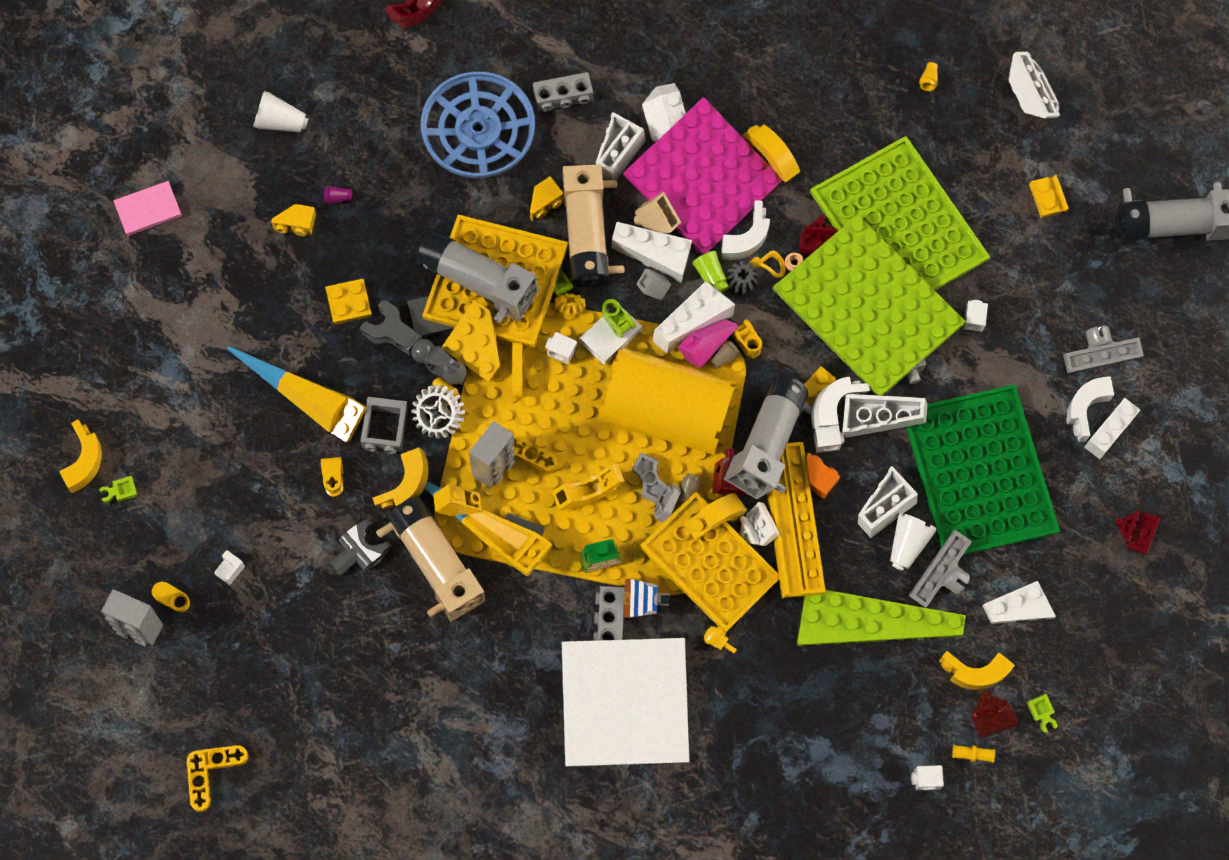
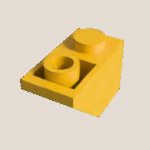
M551 176L534 187L530 209V219L532 222L537 218H543L549 210L558 208L564 201V193Z
M295 204L272 218L273 229L279 233L291 232L302 237L306 235L311 236L316 218L315 208Z
M448 484L434 493L435 512L457 516L482 511L480 493Z

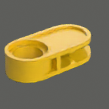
M158 582L153 586V597L159 603L178 613H183L189 609L190 600L182 591L166 582ZM182 597L185 599V605L178 608L174 605V602L177 598Z

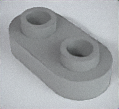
M674 484L665 487L662 493L663 498L654 510L656 520L664 523L670 517L680 496V487Z

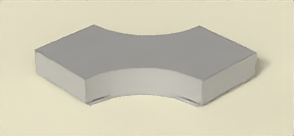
M640 452L632 472L642 482L643 490L641 497L658 505L663 498L662 493L667 485L658 477V460Z

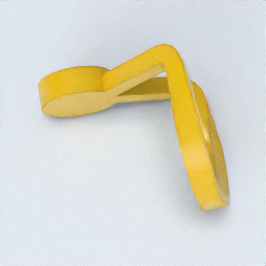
M770 251L761 259L754 257L750 261L751 268L756 267L758 269L761 266L776 278L783 277L786 271L784 259L776 251ZM771 256L780 263V273L777 274L769 266L763 264V262Z

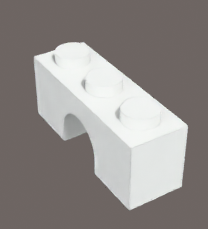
M1124 398L1088 441L1085 448L1101 459L1136 417L1140 409Z

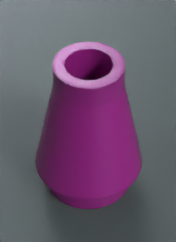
M334 186L324 188V203L331 205L352 200L351 189Z

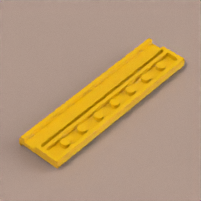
M803 442L787 443L780 462L785 464V467L778 481L786 489L783 493L775 489L767 493L770 516L780 533L774 539L781 595L782 599L786 597L823 595L826 591Z

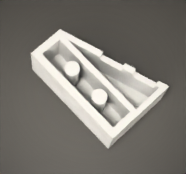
M613 112L609 127L606 130L604 143L601 145L596 164L602 165V177L607 180H617L646 141L643 128Z
M892 466L858 514V525L870 538L896 520L900 513L904 514L917 504L918 494Z

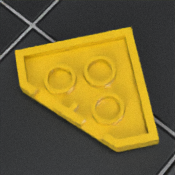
M473 300L441 348L490 382L501 367L492 321V311L478 301Z

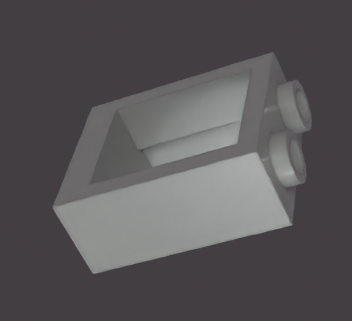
M368 397L361 436L362 448L372 452L384 450V452L389 454L401 452L408 412L407 401ZM372 411L400 414L396 441L368 438Z

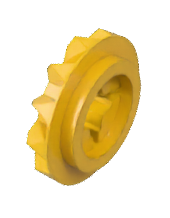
M564 293V295L560 294L555 298V307L562 313L574 315L585 310V299L581 298L580 295Z

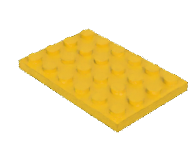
M695 492L639 547L717 626H721L727 632L779 580V574L727 522L720 524L698 540H695L684 523L698 514L702 508L709 505Z

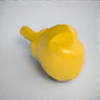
M711 626L704 635L705 643L720 650L725 647L732 653H735L737 650L727 643L728 637L725 636L726 632L721 626Z

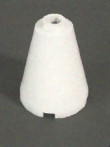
M264 91L253 127L257 129L301 132V129L305 130L308 118H305L306 114Z
M900 513L890 561L893 563L892 567L901 571L904 568L909 569L935 534L937 528L932 525L930 527L925 526L926 522Z

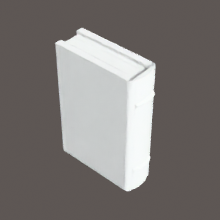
M614 308L608 310V313L610 314L616 312ZM630 315L636 327L634 329L630 328L622 334L621 338H618L602 317L579 338V341L605 366L618 354L619 349H623L642 331L640 329L642 325Z

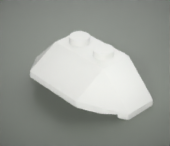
M1015 52L1013 54L1009 82L1024 113L1042 118L1059 117V103L1041 68L1031 59V55L1028 52Z
M674 83L655 87L642 104L650 137L654 142L658 141L686 114L680 91Z

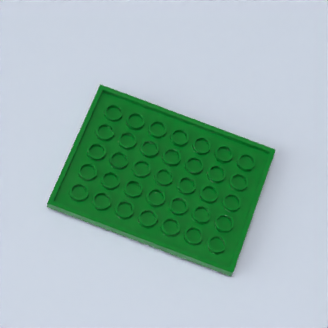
M1016 385L927 404L926 423L906 427L934 527L937 528L936 534L941 548L953 530L958 531L972 541L962 556L1060 533Z

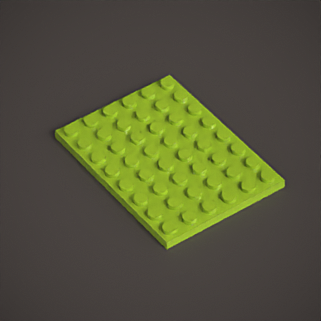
M907 136L810 189L811 195L834 228L839 231L859 215L935 291L990 259L989 254Z
M859 215L853 218L773 286V290L865 384H869L870 389L877 396H883L966 322Z

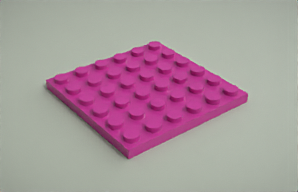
M704 97L623 173L647 200L664 191L681 221L675 229L685 239L692 240L691 245L701 256L708 253L723 238V235H726L754 208L755 201H761L782 181L778 174Z

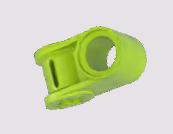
M614 299L604 302L602 317L618 338H621L622 334L630 328L634 329L636 327L633 319L625 312L619 302ZM612 307L616 312L610 314L606 309Z

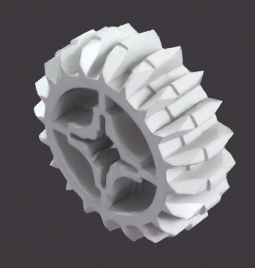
M436 385L435 388L429 386L428 390H421L422 395L418 394L416 396L418 401L413 402V405L417 408L411 411L417 414L416 417H413V421H419L416 427L422 426V433L424 434L428 431L429 437H433L435 434L436 438H441V435L445 438L449 436V433L454 434V428L459 429L461 427L458 422L464 421V418L460 416L465 413V410H460L464 403H458L457 401L460 399V396L454 397L455 390L448 392V386L441 388V385ZM439 396V400L436 401L435 405L426 404L430 397ZM447 402L449 403V405H450L452 411H450V410L447 408V406H446V403H447ZM425 412L430 415V422L427 419ZM442 418L451 419L445 427H437Z

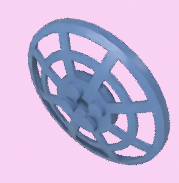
M468 72L446 80L429 96L421 116L423 142L432 158L448 171L470 178L496 176L514 167L529 150L535 132L533 108L524 92L505 77L488 72ZM476 80L494 82L504 86L506 89L500 97L488 92H477ZM469 81V93L460 95L451 102H448L442 96L451 87ZM512 93L523 103L528 117L517 120L513 109L506 102ZM478 98L489 99L496 103L489 109L479 106ZM471 99L472 107L462 112L455 108L459 103ZM435 101H437L445 108L440 116L438 128H427L430 110ZM502 107L508 113L511 121L500 123L497 113ZM449 113L457 118L455 128H444L445 120ZM475 125H482L483 130L476 132L473 130V127ZM529 125L528 139L524 149L520 152L512 148L517 138L518 127ZM512 129L508 144L499 140L502 130ZM428 136L440 137L443 147L450 154L443 161L432 149ZM445 136H457L461 144L453 150ZM493 145L502 150L490 158L485 156V149ZM467 148L477 150L478 159L466 158L461 156V154ZM506 154L516 158L505 167L491 172L487 171L488 163L497 161ZM457 159L467 164L479 165L480 173L460 171L449 165Z

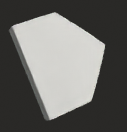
M758 502L746 514V517L740 516L742 522L740 536L747 543L766 546L780 535L764 503Z

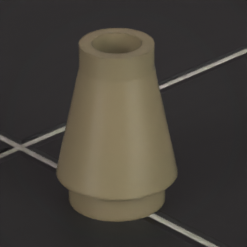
M729 341L723 344L710 361L718 369L722 365L738 358L737 355L740 352Z
M686 473V476L682 478L681 493L678 500L685 503L700 487L701 478Z

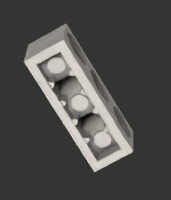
M588 72L533 83V94L537 111H550L557 107L567 108L572 104H586L593 101V90ZM579 88H584V89H586V90L583 91V92L578 91ZM560 92H567L568 94H566V95H561V94H559V93H560ZM547 95L549 98L543 99L541 96Z
M600 586V592H596L595 604H599V612H595L594 624H598V632H594V641H603L602 637L606 634L611 635L613 640H622L625 587ZM607 595H612L615 597V601L608 603L604 598ZM606 615H612L614 617V621L611 623H607L604 621L603 617Z

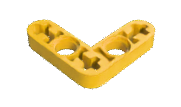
M229 746L198 750L188 755L187 769L190 803L194 810L204 812L210 806L208 770L243 765L248 760V753L244 747ZM238 750H240L241 754H244V756L240 757L239 761L232 757L229 758L230 762L227 763V751H229L230 756L236 755ZM215 753L223 754V761L219 764L212 762V757ZM195 756L202 759L199 762V769H204V772L197 771L192 773V770L196 771V765L191 763L192 760H195ZM197 776L204 777V784L201 787L193 785V780ZM205 790V793L201 792V797L203 800H206V803H202V807H199L198 804H195L199 800L198 793L194 794V791Z

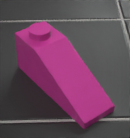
M723 319L690 333L678 346V349L688 363L701 368L736 330L738 325Z

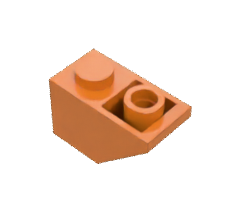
M808 453L806 455L810 490L824 500L836 486L840 476L834 468H828L824 465L821 458L817 455Z

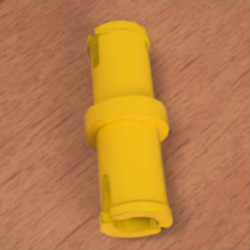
M953 745L952 758L970 759L971 762L979 760L994 763L995 749L977 748L975 745H972V747Z

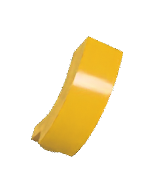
M755 125L742 135V138L749 145L758 149L765 156L771 168L783 181L787 182L800 172L797 162L788 147L767 126L759 127Z
M79 420L71 424L81 441L82 451L80 457L74 464L59 471L71 493L84 488L92 481L100 468L102 459L101 445L96 434H91L87 425H82Z
M416 448L400 454L405 469L403 481L396 489L373 497L375 506L389 509L394 504L398 506L412 497L421 495L428 479V462L425 451Z
M614 463L588 479L575 483H565L554 490L552 494L558 510L577 508L613 493L617 490L616 487L624 482L618 464Z
M729 494L705 506L698 514L684 524L693 538L698 540L724 522H735L740 516L748 513V510L737 494Z
M948 651L939 660L942 663L943 669L949 673L951 671L954 673L950 681L963 688L973 690L986 689L998 684L1015 666L1000 653L995 656L990 664L983 668L967 667Z

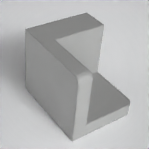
M646 268L636 285L644 294L662 300L671 283L664 275Z

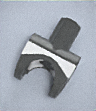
M366 519L355 525L339 539L345 550L329 562L339 576L343 575L356 563L364 571L371 569L392 548V544L389 541L375 546L368 545L364 541L368 530L374 525L371 519Z

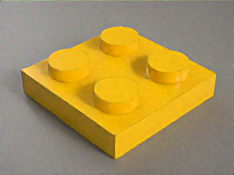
M364 279L325 287L334 325L372 317Z

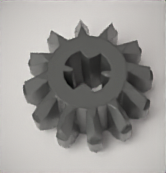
M740 261L739 266L734 263L732 269H728L727 274L729 276H727V282H730V289L735 287V293L742 290V293L746 294V289L752 292L753 286L756 287L758 285L759 274L756 273L757 268H750V262L744 265L743 261Z

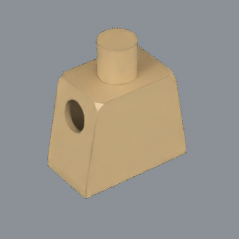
M664 191L643 203L635 211L634 222L637 226H643L644 229L660 233H670L681 223Z

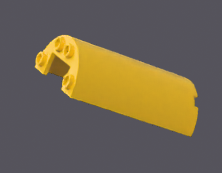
M627 348L619 349L616 360L613 361L611 371L614 372L612 379L608 378L605 389L608 392L605 403L602 402L600 405L599 414H602L601 421L715 455L737 381Z

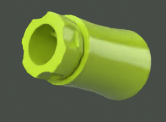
M716 251L708 252L692 262V265L699 272L704 282L709 283L720 293L730 288Z

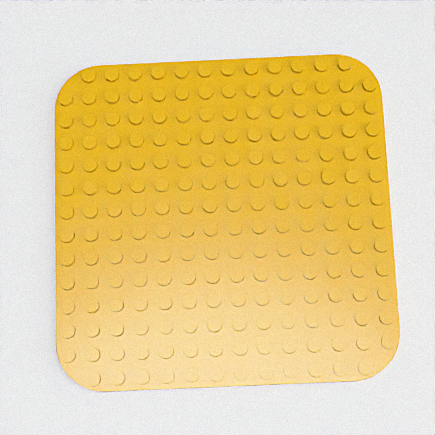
M549 303L535 348L522 345V397H512L513 342L496 338L501 367L490 382L469 367L467 368V375L460 402L464 403L460 407V410H465V413L460 415L464 418V421L458 422L461 426L459 429L454 428L455 433L451 437L440 488L442 489L446 485L451 484L480 493L482 509L503 519L510 513L544 527L545 531L542 537L552 543V548L534 568L535 570L619 587H625V579L656 584L657 593H669V596L684 594L685 592L639 547L663 523L655 519L654 510L657 504L641 497L643 485L640 478L632 472V468L641 452L658 460V477L667 486L674 484L681 488L682 478L686 476V473H690L701 478V485L696 492L708 504L722 498L723 494L712 493L714 465L722 458H725L726 449L732 448L746 376V367L742 354L739 353L737 355L738 358L717 369L710 360L723 346L722 344L704 365L699 368L688 363L678 348L666 353L653 342L654 330L660 324L637 319L635 320L642 325V328H640L642 331L624 347L737 381L715 455L601 421L602 414H599L601 403H605L608 392L605 386L607 379H612L614 372L611 371V367L617 355L604 366L580 343L579 338L602 318V313L585 309L582 313L569 315L560 312L555 307V303ZM555 332L577 341V349L569 365L547 355L546 343L549 337L553 338ZM495 421L513 435L555 455L557 458V468L552 473H545L515 458L512 468L509 471L506 469L502 474L503 479L501 482L490 489L471 475L469 451L491 423ZM514 441V447L520 449L519 454H522V450L525 446L523 445L521 449L517 447V442ZM532 449L527 450L525 453L528 459H533L537 455ZM540 454V458L536 463L542 460L545 462V467L553 466L551 459L545 461L542 459V454ZM611 464H618L624 482L616 487V491L597 501L577 508L558 510L552 494L554 490L565 483H575L588 479ZM677 500V502H676V504H675V506H674V509H673L671 515H672L682 504H684V502H681V501ZM434 511L435 522L456 553L508 564L458 518ZM614 539L618 546L622 565L585 573L580 556L583 548L588 544Z

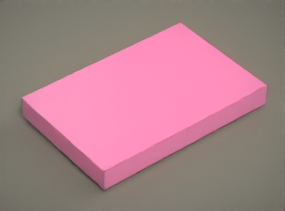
M169 181L114 200L127 236L182 217Z

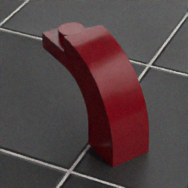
M409 0L403 4L388 5L385 11L390 15L389 18L393 22L399 23L402 28H408L430 15L443 0Z

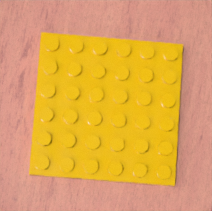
M458 215L450 238L507 268L510 267L511 263H514L536 274L539 292L520 322L505 316L502 322L498 323L494 319L498 313L495 311L494 302L441 275H436L422 318L456 327L473 300H476L492 311L496 338L509 342H519L522 345L535 348L569 246L568 242Z

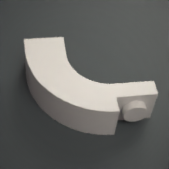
M755 201L753 226L748 232L741 235H723L722 260L746 258L762 246L770 224V219H765L766 208H762L763 201Z
M1111 376L1087 382L1071 400L1067 411V424H1074L1073 431L1074 435L1078 437V442H1085L1090 437L1087 420L1088 406L1098 402L1110 401L1114 396Z
M845 377L823 388L815 398L812 406V428L838 425L837 404L840 398L846 396V394L863 395L870 391L869 384H862L861 381L851 382L850 377Z

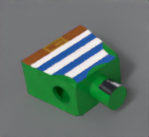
M614 539L588 544L580 553L585 573L622 565L618 546Z

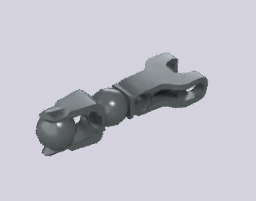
M382 300L378 304L380 313L386 317L384 322L380 325L364 322L359 327L361 333L373 343L380 345L391 343L412 356L416 362L425 363L431 373L442 377L447 383L452 385L464 384L467 375L465 365L460 361L454 360L440 346L436 347L431 341L422 339L414 330L402 323L398 308L391 303Z

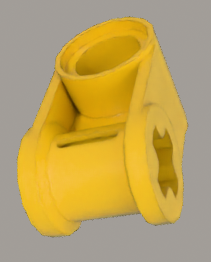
M746 319L743 321V324L736 328L731 336L748 358L754 359L761 353L762 341L752 324ZM752 344L756 345L758 348L750 349L748 346Z
M342 458L321 459L323 484L326 492L331 497H337L342 494L344 488Z

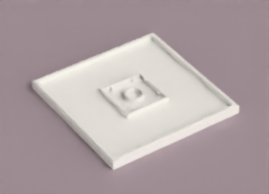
M685 638L562 642L565 766L689 762Z

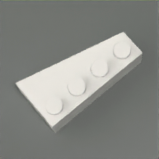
M616 223L612 237V248L632 259L635 258L643 262L644 265L651 266L660 271L661 274L668 275L674 278L675 281L682 283L692 240L624 223Z
M705 281L654 330L653 342L666 353H669L678 348L690 333L723 319L731 318L734 313L735 304Z
M846 394L843 434L845 438L924 424L926 423L927 416L926 399Z

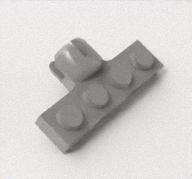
M1106 325L1096 326L1086 331L1089 344L1087 349L1063 354L1067 373L1144 356L1139 337L1114 342L1111 338L1109 327Z
M953 530L909 596L924 607H927L942 586L956 594L962 592L965 587L956 581L958 579L964 584H968L970 575L957 564L972 541L958 531Z

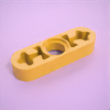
M519 342L512 343V397H522V343Z
M513 435L514 441L517 442V447L522 449V446H525L522 454H519L520 449L514 447L515 458L545 473H552L556 470L557 458L555 455ZM527 450H534L537 453L536 457L528 459L525 456ZM540 454H542V459L545 461L551 459L553 466L545 467V462L542 460L536 463L540 458Z

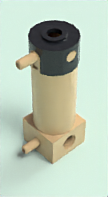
M601 164L563 166L564 206L567 211L570 252L571 283L578 287L604 285L609 281V274L624 273L623 265L609 266L603 215V188H616L618 183L617 180H603Z
M420 496L412 497L390 511L387 515L389 524L377 530L376 533L381 538L394 530L398 538L403 541L435 591L436 600L439 604L427 610L430 617L444 611L450 622L485 602L484 590L471 570L464 567Z

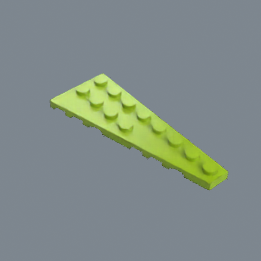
M825 590L826 592L823 595L804 596L797 646L848 642H879L914 638L924 639L931 637H962L966 615Z

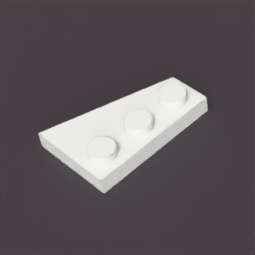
M1038 581L983 605L991 624L1022 620L1032 621L1045 618L1054 619L1056 617Z

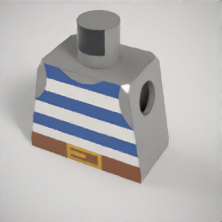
M625 579L624 618L657 614V605L669 606V593H657L656 584Z

